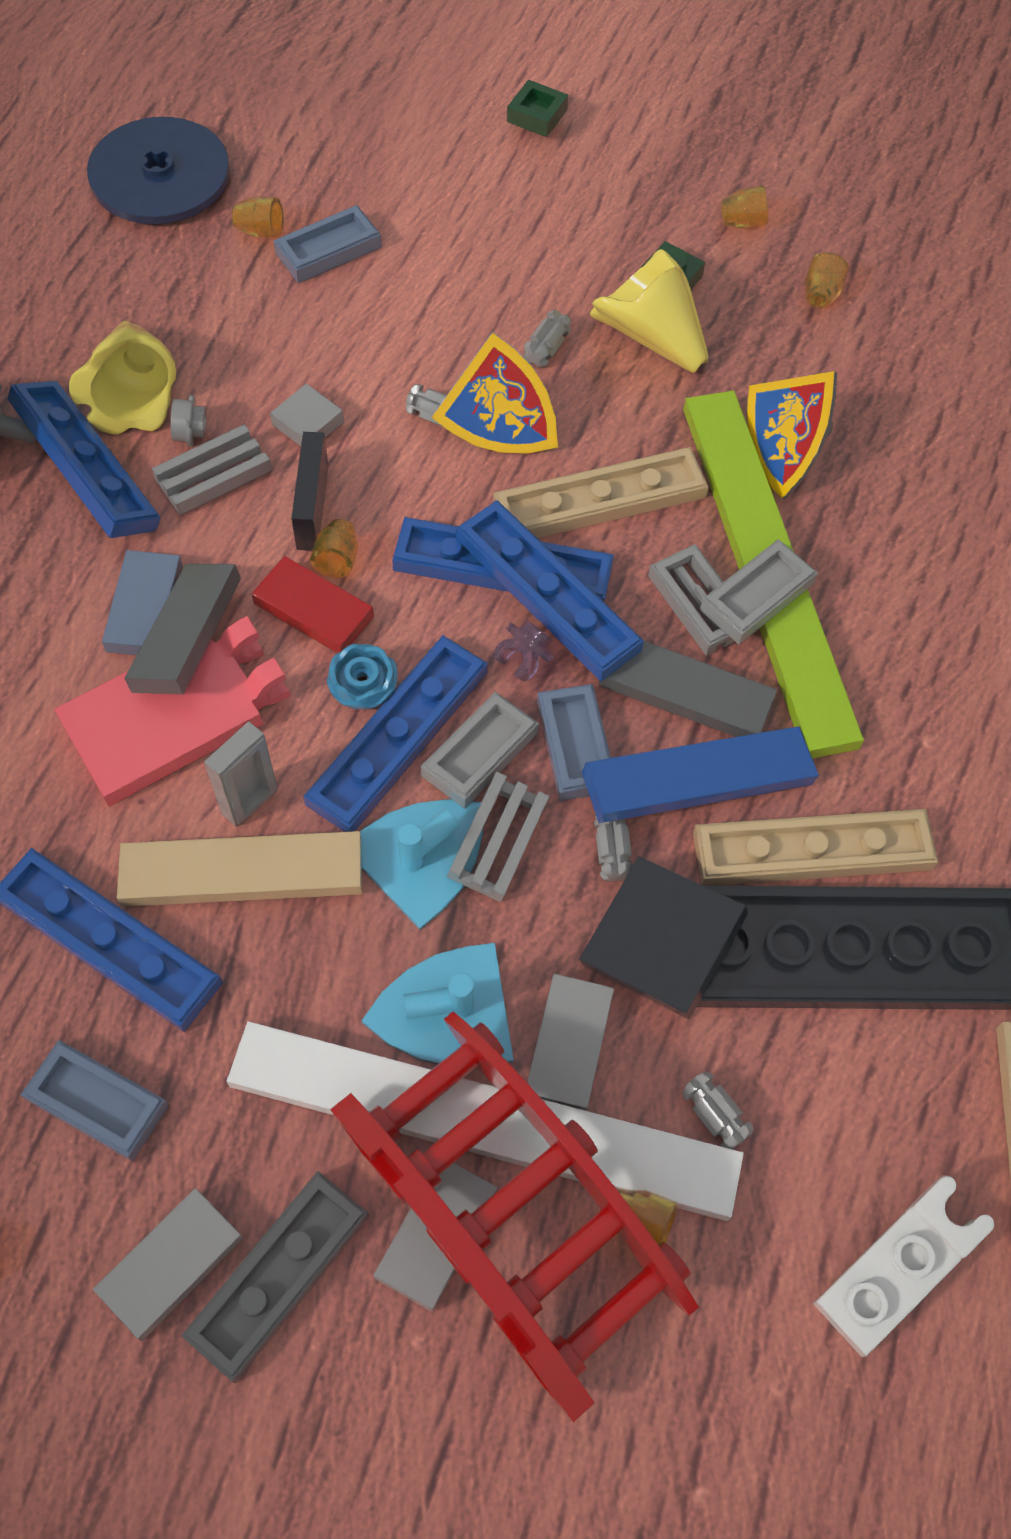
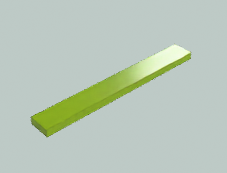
M735 391L685 398L683 411L739 570L777 539L794 552ZM807 589L760 628L793 726H799L813 759L859 750L864 739Z

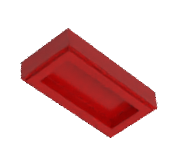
M286 556L277 563L251 593L253 603L336 653L342 652L344 648L352 645L374 618L371 605Z

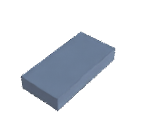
M358 205L273 240L276 255L298 284L382 247L381 234Z
M126 550L102 639L106 652L128 655L138 654L182 572L183 565L180 555Z
M593 684L538 692L537 705L559 801L589 797L582 775L585 763L611 758Z
M60 1040L54 1045L21 1093V1096L29 1103L132 1162L169 1106L165 1099Z

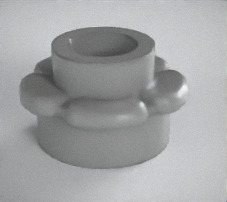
M189 395V400L173 399L171 438L172 441L187 442L188 447H192L194 445V437H205L206 407L196 406L195 396Z

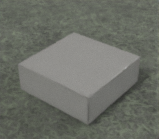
M308 384L302 386L270 412L272 425L300 446L303 431L323 432L326 438L344 423L343 410Z

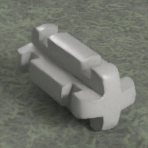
M551 310L547 313L546 316L548 318L541 321L531 335V341L526 342L524 345V358L529 363H534L538 368L544 367L549 363L547 359L552 358L565 340L563 336H567L570 333L569 325L571 324V319L567 314H561L557 310Z
M413 385L406 398V410L408 413L414 415L416 411H419L420 418L440 425L431 417L447 395L431 388L424 392L422 391L423 385Z
M595 815L594 825L597 827L599 864L602 865L600 876L608 882L624 881L633 867L630 860L632 852L628 825H626L625 819L598 823Z
M708 1071L703 1072L684 1087L682 1091L683 1098L686 1101L689 1099L694 1101L695 1106L692 1109L714 1137L720 1135L724 1141L721 1146L733 1150L751 1136L754 1131L753 1125L750 1121L744 1124L740 1119V1116L743 1114L741 1109L721 1085L717 1087L713 1085L712 1079L714 1075Z

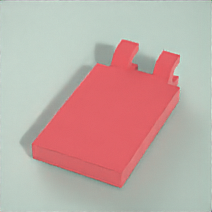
M248 616L230 625L217 642H214L211 638L184 694L131 693L124 679L127 674L125 672L54 709L109 807L217 750L248 721L257 728L262 726L263 722L258 710L267 705L276 704L291 696L289 689L283 682L286 680L285 674L274 657L256 667L248 678L239 666L264 655L263 649L257 641L259 639L258 632Z

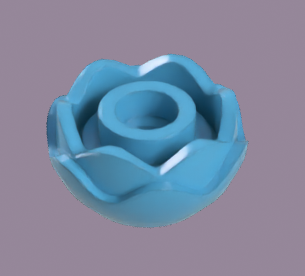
M352 644L332 658L327 685L333 697L342 705L356 710L373 709L383 704L394 692L398 676L395 661L388 657L385 651L379 647L370 644ZM361 676L368 678L365 681H358V678Z

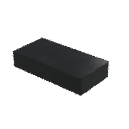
M303 431L291 516L297 550L318 551L329 467L325 434L323 432Z

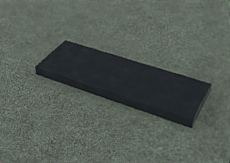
M702 885L746 905L748 915L697 1007L1011 1010V888Z

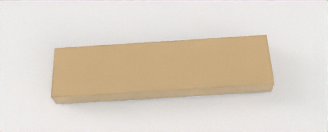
M691 447L494 492L493 502L498 500L537 538L704 499L707 496L708 485Z
M926 809L697 824L693 831L701 885L720 886L932 871L938 864Z
M360 831L120 843L117 900L121 907L362 894V838Z

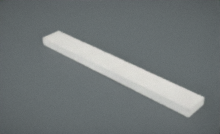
M247 1021L227 1078V1083L230 1088L333 1115L330 1109L350 1093L354 1095L368 1112L376 1105L383 1109L426 1075L430 1069ZM462 1078L399 1131L401 1134L437 1142L499 1091V1089ZM543 1100L564 1125L572 1119L586 1131L598 1149V1153L592 1159L618 1192L724 1221H729L732 1218L743 1152ZM517 1110L468 1152L527 1167L546 1151L550 1145L523 1114ZM569 1168L560 1175L564 1178L579 1181Z

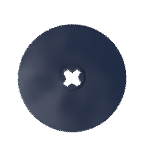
M175 117L144 118L116 128L95 146L87 165L89 185L100 205L122 219L144 224L177 222L202 212L220 197L227 185L230 173L227 152L220 139L209 129L198 123Z

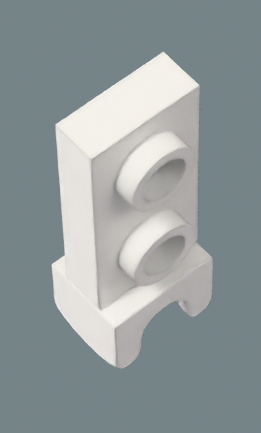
M948 1175L941 1176L930 1185L813 1303L861 1357H866L961 1259L965 1258L994 1229V1220L989 1215H981L975 1220L967 1222L964 1226L955 1225L949 1220L945 1212V1203L956 1190V1182Z

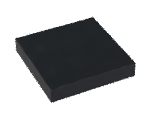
M638 856L579 960L584 967L690 1020L746 919L748 910L744 904Z

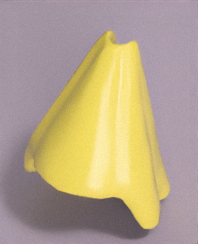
M663 249L656 251L651 259L613 294L608 297H599L593 301L594 308L590 312L592 318L614 327L680 367L695 373L702 363L708 362V352L688 280L678 263Z
M123 321L97 345L90 359L72 374L69 381L70 396L74 403L86 404L91 407L87 420L102 432L119 435L129 428L154 431L164 423L170 406L171 387L176 380L175 360L166 346L154 335L137 324Z

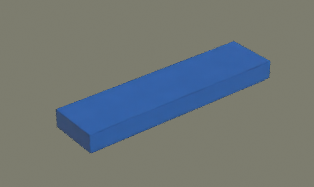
M58 381L10 385L7 400L109 538L157 530L161 517Z
M498 500L456 528V539L600 681H603L642 651L644 640Z
M404 517L392 559L393 571L509 592L456 539V528L458 526ZM542 542L605 603L614 554Z
M442 635L303 796L305 805L342 831H356L488 673V663Z
M799 726L590 761L585 763L582 770L598 823L810 786L819 776Z
M30 848L0 882V904L183 1032L187 1030L223 984L221 977L33 848Z

